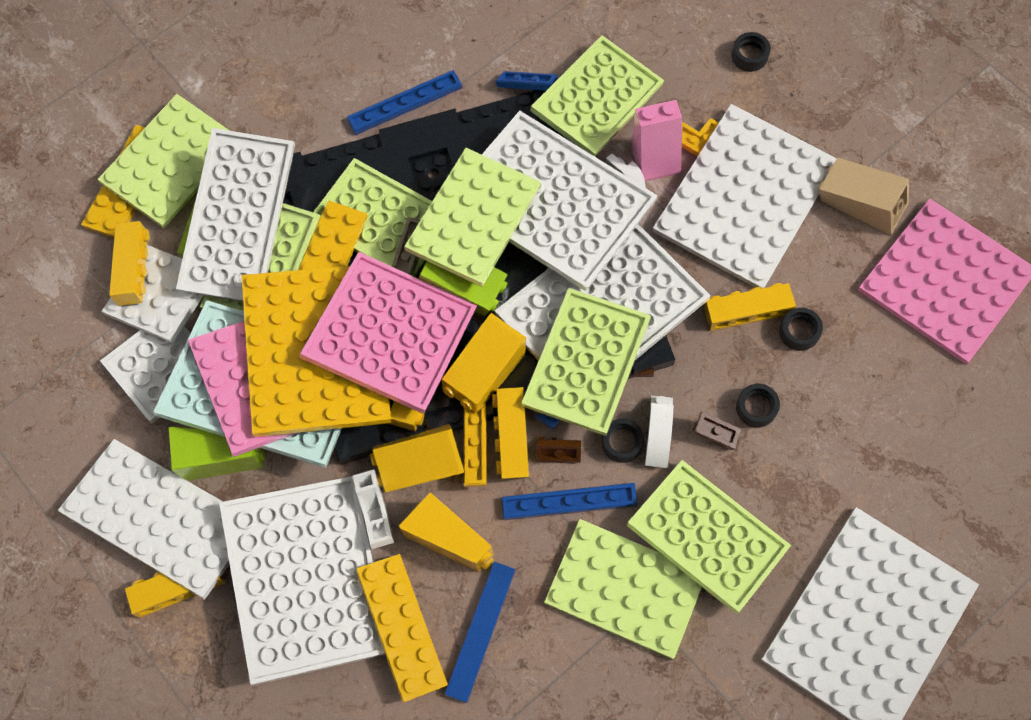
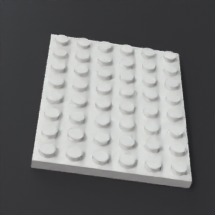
M731 104L656 222L652 232L745 283L763 289L820 194L818 187L820 182L827 177L829 166L833 165L837 158Z
M521 111L515 115L482 154L541 181L540 189L509 242L585 291H587L657 200L658 195Z
M638 224L587 291L551 268H548L497 308L495 315L527 337L526 348L539 361L567 290L571 288L651 315L636 356L637 359L706 303L711 295Z
M353 476L219 502L251 686L385 655L356 573L357 568L371 564L373 560Z
M856 507L761 661L848 720H902L979 584Z

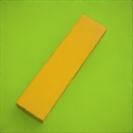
M486 403L478 413L472 409L467 410L464 408V487L487 486Z

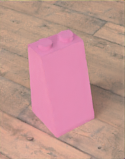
M677 100L635 109L631 150L635 163L640 168L645 181L681 174L682 115Z

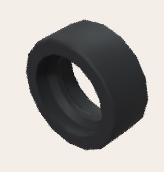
M743 33L734 41L731 55L732 60L743 71H758L768 62L771 46L767 38L759 33ZM745 45H753L758 47L763 54L759 58L750 59L743 56L739 50Z
M803 307L790 310L781 322L779 329L780 337L784 344L791 349L797 351L808 350L815 346L822 335V320L817 313ZM793 319H804L812 325L814 333L807 340L795 338L789 331V323Z
M756 383L749 385L742 390L736 404L737 414L743 423L751 427L760 428L767 426L773 422L780 410L778 394L773 388L765 384ZM752 394H760L766 397L771 404L769 414L765 417H755L749 414L745 408L747 397Z
M616 419L612 421L607 435H602L604 453L611 460L618 463H627L634 460L640 455L643 448L644 434L641 427L629 419ZM627 429L634 434L636 444L631 451L620 453L611 447L610 436L615 430Z

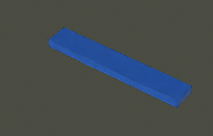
M452 70L347 116V120L354 134L358 135L462 89V84L455 71Z
M635 483L501 497L504 520L635 507L638 505Z
M494 561L446 689V696L468 703L516 569Z

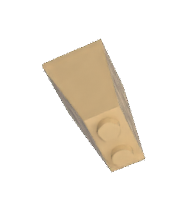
M837 158L835 163L829 166L827 177L820 182L818 187L821 202L889 235H892L909 204L908 178L841 158Z

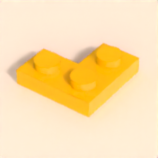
M710 118L700 132L682 122V148L698 157L719 123Z

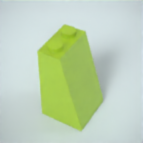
M427 261L418 279L477 305L475 312L486 316L489 311L493 312L499 302L496 300L498 293L502 294L507 286L505 279L508 274L494 267L483 287Z
M169 427L172 471L180 478L191 481L263 468L262 461H265L266 457L265 451L262 448H256L233 457L226 437L200 429Z

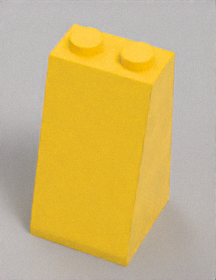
M491 313L442 378L444 393L451 398L455 397L465 409H472L478 413L525 357L527 337Z
M450 424L374 446L373 453L370 454L373 467L378 466L380 474L376 475L379 487H384L385 493L464 473Z
M431 492L399 525L400 530L407 539L477 572H480L482 568L486 570L494 561L492 558L494 556L492 546Z

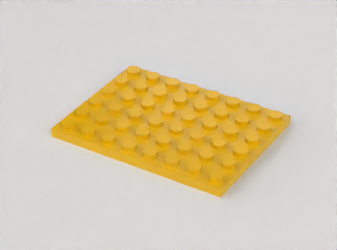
M350 266L242 275L253 437L391 423L389 398L300 358L301 351Z

